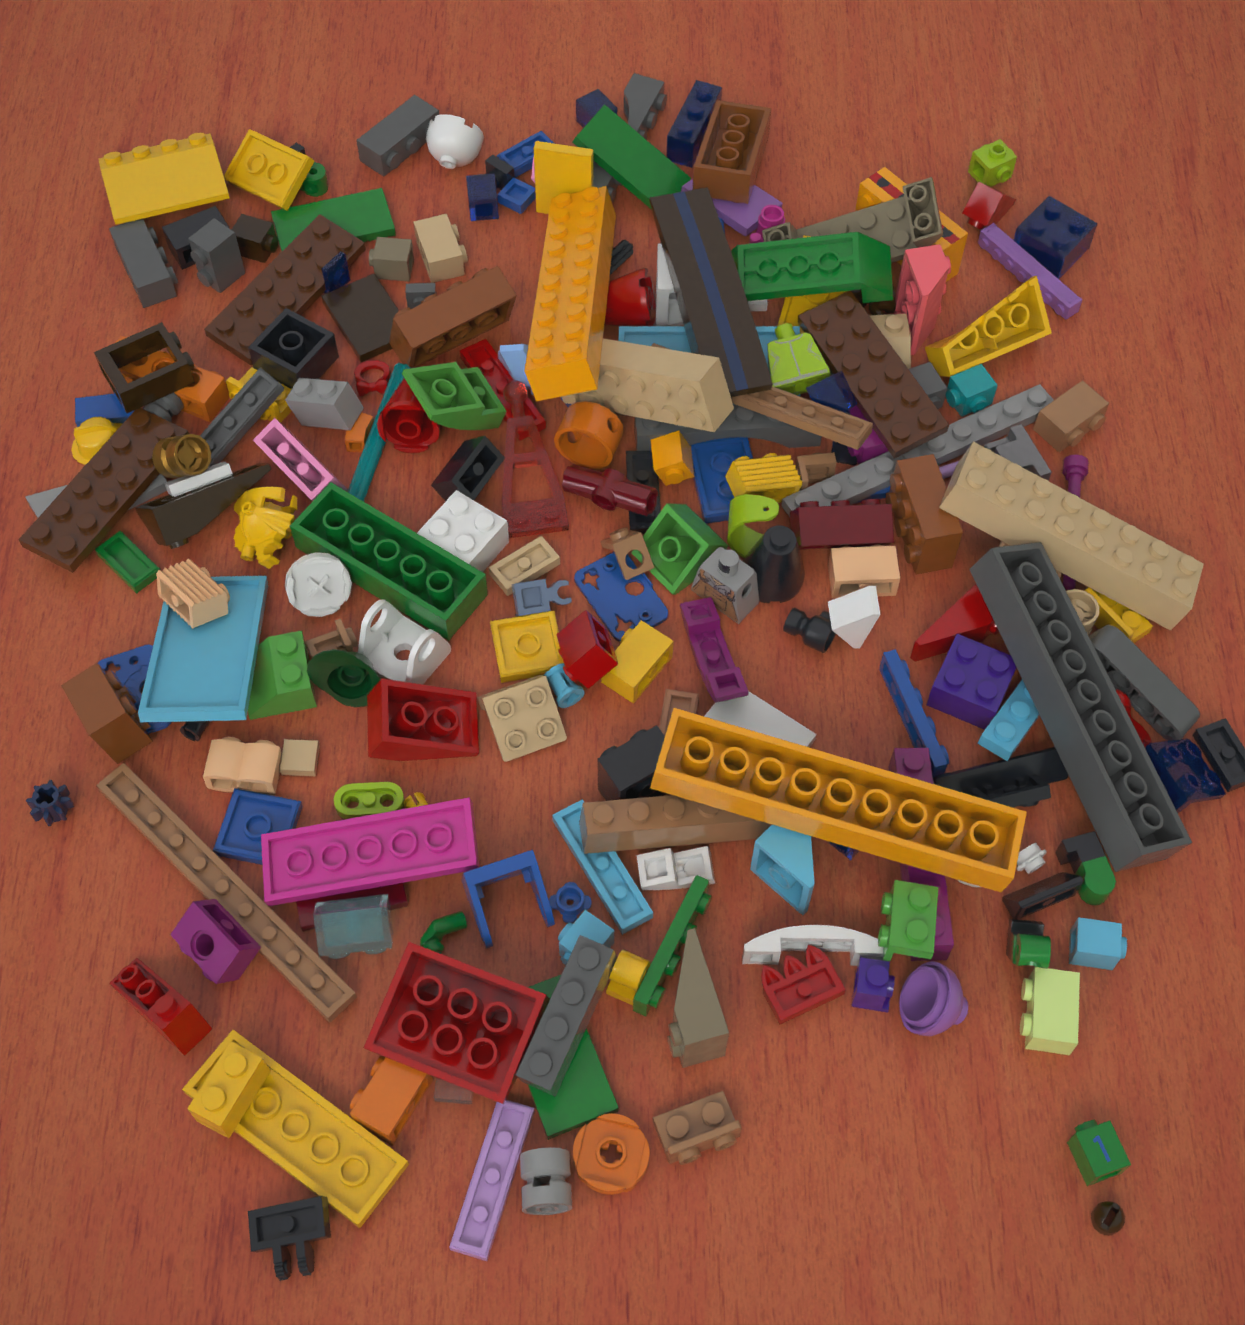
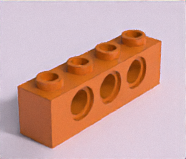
M120 336L116 342L121 341L126 337ZM159 350L119 368L126 382L130 383L175 362L169 353ZM194 364L195 369L191 370L195 383L174 393L184 404L181 411L211 423L228 400L229 391L225 378L216 371L205 370Z

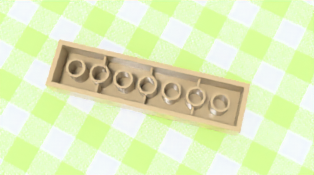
M974 441L956 465L939 507L942 510L1010 546L1041 542L1054 569L1169 630H1172L1192 609L1204 563Z

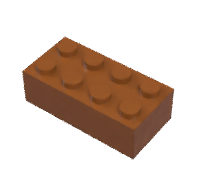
M716 101L694 164L693 190L708 188L711 198L732 201L734 203H749L769 138L771 108Z
M498 266L490 270L484 268L475 273L472 279L464 283L458 281L448 287L446 292L438 296L432 294L422 300L420 305L412 309L406 307L397 312L393 318L389 343L402 364H407L410 368L419 367L509 321L517 295Z

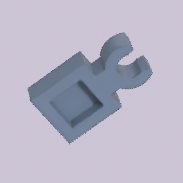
M546 579L511 584L516 616L551 611L550 601L557 605H566L572 602L571 598L562 599L557 593L561 586L569 585L567 580L556 581L550 588H547Z

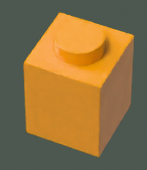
M679 430L650 440L654 471L666 486L678 484L683 480L695 477L691 446Z

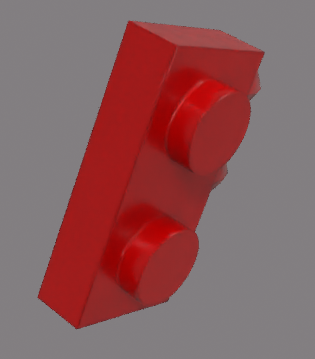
M807 946L805 957L808 968L798 959L789 955L785 956L783 968L786 978H783L772 967L763 966L761 974L763 995L779 1025L845 994L846 989L829 958L824 952L814 946Z

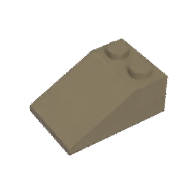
M695 928L687 931L674 1006L673 1023L668 1024L670 1035L667 1036L669 1048L673 1058H680L682 1068L725 1056L729 1037V1030Z

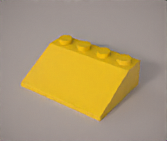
M194 133L187 139L178 141L176 139H167L162 141L160 145L152 147L141 145L133 148L130 152L121 154L120 152H110L104 155L103 158H99L100 169L115 225L230 198L210 133Z

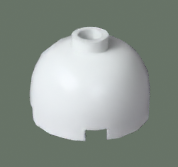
M435 116L434 121L430 120L427 130L426 141L429 152L439 161L441 166L448 169L470 164L478 156L484 140L483 132L477 125L473 123V127L470 128L464 125L465 119L458 116Z

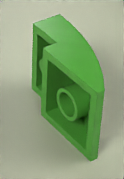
M457 362L403 369V377L430 420L439 425L459 430L499 428L507 411L478 367L461 369Z

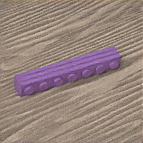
M992 223L980 231L978 239L980 247L990 253L995 260H998L1007 271L1013 273L1020 282L1025 283L1031 277L1037 276L1043 301L1053 308L1056 314L1061 315L1067 320L1079 312L1082 299L997 227L996 224Z

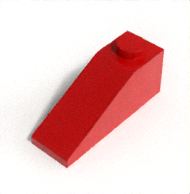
M977 584L969 589L914 642L910 656L913 661H920L948 652L956 634L980 643L991 633L994 635L999 633Z

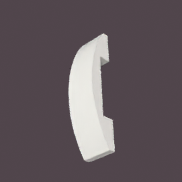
M800 925L777 929L744 944L742 964L778 965L781 951H806L807 946L811 945L822 952H850V966H857L860 957L885 961L883 960L884 947H878L877 938L856 930L830 925Z

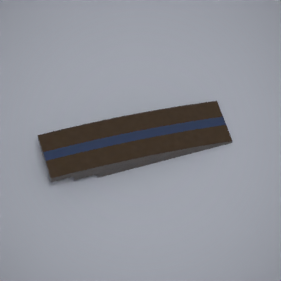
M708 188L650 197L651 209L691 353L719 357L731 397L771 390L773 383L755 323Z

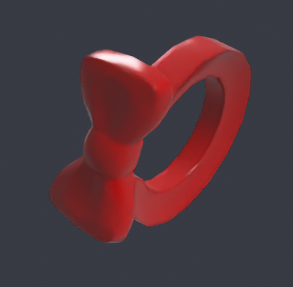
M369 360L355 368L354 377L359 396L375 391L380 394L385 393L391 376L390 368L385 362ZM369 369H379L384 372L377 382L368 383L361 377L362 373Z

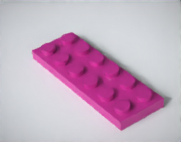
M470 797L261 834L264 902L268 906L467 872L479 868L473 803Z

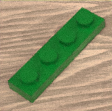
M698 875L695 876L633 998L634 1012L646 1017L651 1006L657 1009L666 991L662 984L667 975L673 977L682 958L677 954L681 946L686 942L687 931L693 928L697 929V926L693 923L698 913L704 915L711 902L712 895L708 894L709 880Z

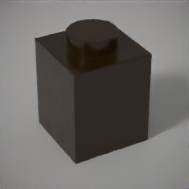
M245 214L240 215L231 230L235 232L241 256L266 263L271 253H274L278 246V237L275 234L273 223Z

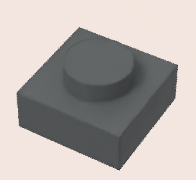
M406 284L407 307L412 309L420 305L426 297L432 294L437 295L436 284Z

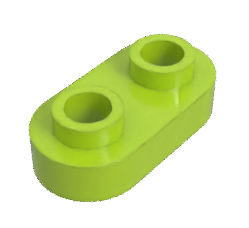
M393 782L346 784L340 787L334 796L337 814L344 820L404 809L405 799L403 791ZM386 800L393 801V804L388 807L382 805ZM351 802L359 803L355 808L347 807Z

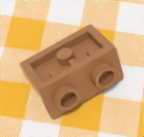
M723 1091L655 1116L652 1121L669 1164L679 1161L680 1165L688 1164L700 1158V1152L712 1147L716 1151L729 1148L737 1142L736 1138L740 1137L742 1130L739 1120L736 1121Z

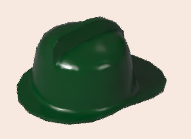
M336 649L326 650L314 655L308 662L307 673L310 680L335 700L346 706H367V695L380 681V677L374 671L371 661L358 652Z

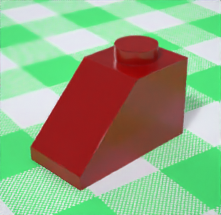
M978 182L962 214L969 217L967 223L983 230L984 226L988 227L992 223L997 224L1014 205L1016 199L991 186Z

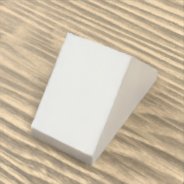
M867 586L828 601L832 631L853 648L860 649L881 615L876 586Z

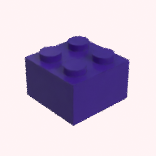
M956 634L934 681L926 705L985 730L996 716L1017 667L1011 655Z

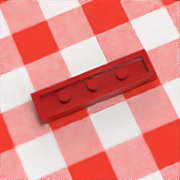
M487 339L459 350L460 358L466 367H478L507 411L503 419L519 441L546 429L545 419L524 390L518 387L498 359L497 353Z

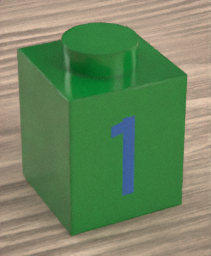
M1096 1120L1084 1122L1074 1128L1076 1133L1067 1142L1087 1186L1120 1175L1131 1165L1111 1121L1099 1125Z

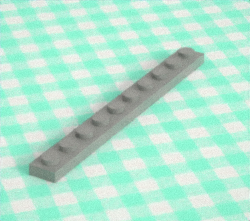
M1039 384L949 424L948 432L895 459L888 451L782 499V508L790 517V512L800 507L799 503L818 501L819 506H831L830 502L838 500H849L850 505L869 497L871 494L891 486L890 475L894 474L897 460L934 454L937 464L940 465L964 454L973 441L982 446L1007 435L1010 427L1022 424L1024 427L1035 422L1039 411L1054 401V399Z

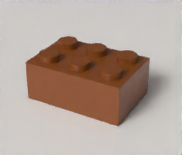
M934 454L897 460L894 474L890 475L891 487L890 491L886 493V504H892V511L896 518L895 530L897 536L903 538L905 544L904 555L907 563L912 564L915 575L952 568L963 530L958 517L939 508L947 488Z

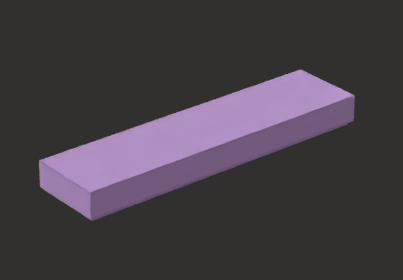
M506 1100L504 1104L496 1102L449 1246L451 1251L488 1261L520 1160V1154L522 1153L535 1112L533 1107Z

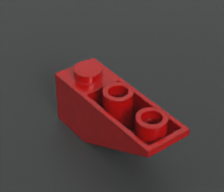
M138 958L124 967L109 983L184 1056L212 1030V1027L191 1002Z

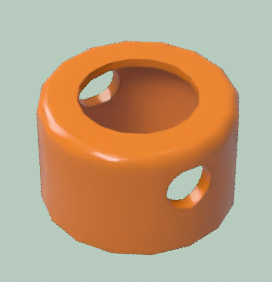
M589 401L575 402L567 408L554 437L555 447L563 457L576 465L589 469H602L608 466L614 457L624 433L623 424L615 413L598 403ZM608 420L610 421V423H611V425H612V429H611V430L608 428V425H607ZM568 431L573 432L575 436L574 443L569 442Z

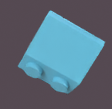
M771 825L755 841L750 870L800 914L804 915L808 911L815 884L811 836Z

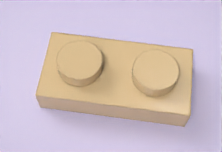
M540 536L490 566L489 575L503 592L509 596L513 593L511 584L534 581L560 565V557L548 542Z

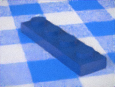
M896 649L883 652L879 670L914 748H929L932 778L944 774L949 764V756L946 748L943 745H939L935 736L936 728L932 718L926 716L922 708L923 700L918 688H913L911 684L909 667L905 660L900 659Z

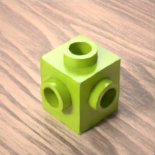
M999 139L973 151L968 173L977 182L991 187L998 183H1004L1012 178L1017 156L1012 149L1008 148Z

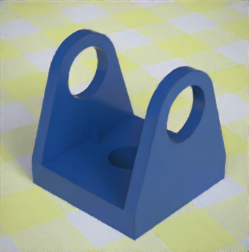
M533 850L464 872L461 880L486 949L492 947L493 943L480 899L484 898L482 887L522 874L525 883L530 882L546 926L555 925L552 909Z

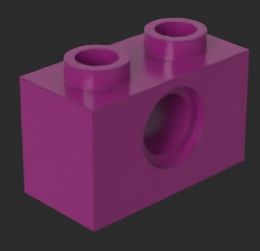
M216 899L193 901L170 934L179 944L181 951L191 957L202 969L204 976L215 984L238 980L261 949V946Z

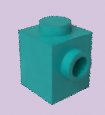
M979 364L950 376L946 399L948 404L955 408L959 415L963 417L972 412L981 411L991 405L998 385L984 366Z

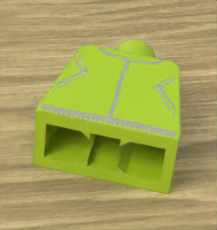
M789 323L776 327L775 334L777 340L767 344L772 386L794 395L829 387V368L811 334L805 332L795 335L793 326Z

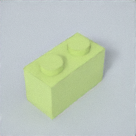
M1035 966L1029 978L1023 979L1021 998L1027 1001V1011L1022 1013L1020 1035L1026 1036L1025 1049L1070 1055L1078 1045L1079 972L1051 968L1045 969Z

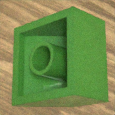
M666 503L643 536L654 568L649 571L673 595H676L694 582L701 564L717 548L723 547L726 549L728 547L686 504ZM633 550L631 553L642 563V554L638 550Z
M302 631L270 636L259 644L248 706L250 720L317 707L314 685L307 673L310 660Z

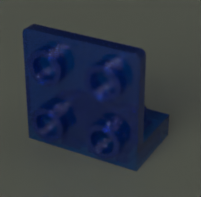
M1190 739L1149 743L1145 747L1177 813H1180L1191 803L1221 799L1226 795L1225 790L1221 786L1220 778L1215 772L1210 770L1202 758L1201 750Z

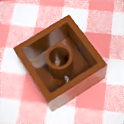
M96 663L61 685L89 736L117 764L153 742L146 730L151 727L150 723H140L138 711L134 706L137 702L126 685H122L112 670L106 673Z

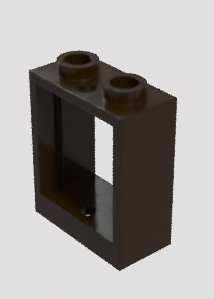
M162 322L94 352L103 376L126 413H130L195 383L191 373L195 366L188 352L182 353L180 351L182 346L174 331L169 333ZM163 348L167 349L175 362L130 383L126 382L119 368Z

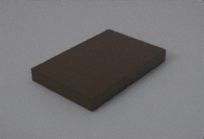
M371 274L321 296L324 306L360 362L393 349L389 341L393 318L399 310L375 274Z

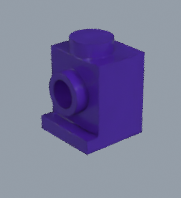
M860 957L855 971L851 1007L888 1013L889 1002L893 995L895 976L889 975L890 962Z

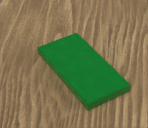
M605 104L572 142L577 147L593 149V161L650 209V197L681 192L682 186L691 180L690 176Z
M382 188L289 207L288 211L284 209L271 211L281 252L319 214L363 242L376 240L377 237L396 235Z
M561 975L534 984L528 988L544 993L551 999ZM587 1028L556 1097L528 1085L548 1140L589 1124L603 1114L619 1112V1107Z

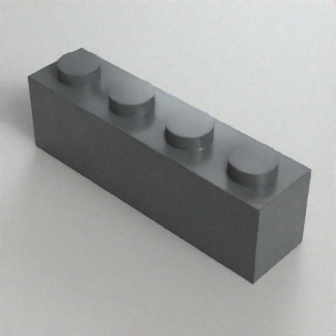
M579 935L516 1073V1076L522 1082L556 1097L616 962L617 956L614 949Z

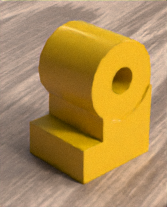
M622 949L612 968L609 977L611 981L607 987L606 994L633 1006V998L651 965L650 961Z

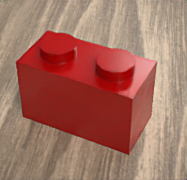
M587 610L583 611L556 634L560 646L558 652L565 664L563 670L573 682L579 681L589 689L618 665L608 629Z

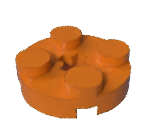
M609 1113L598 1116L596 1120L591 1121L587 1126L585 1124L576 1135L573 1144V1162L578 1178L596 1192L614 1195L632 1191L636 1184L644 1177L649 1165L650 1148L647 1138H645L644 1133L639 1129L634 1120L624 1115ZM610 1144L616 1145L617 1152L622 1154L621 1159H616L613 1163H607L606 1158L600 1155L601 1150H608Z

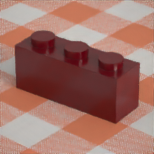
M880 499L862 500L861 505H850L849 500L830 502L831 506H819L818 501L799 503L800 507L790 512L791 530L796 536L799 550L831 549L841 546L870 547L877 544L886 546L894 543L892 504H881Z

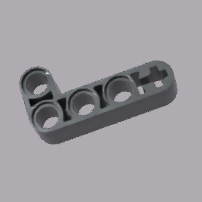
M1106 625L1089 635L1114 688L1121 690L1129 697L1131 706L1164 739L1174 743L1179 742L1200 718L1198 708L1121 630L1114 626Z

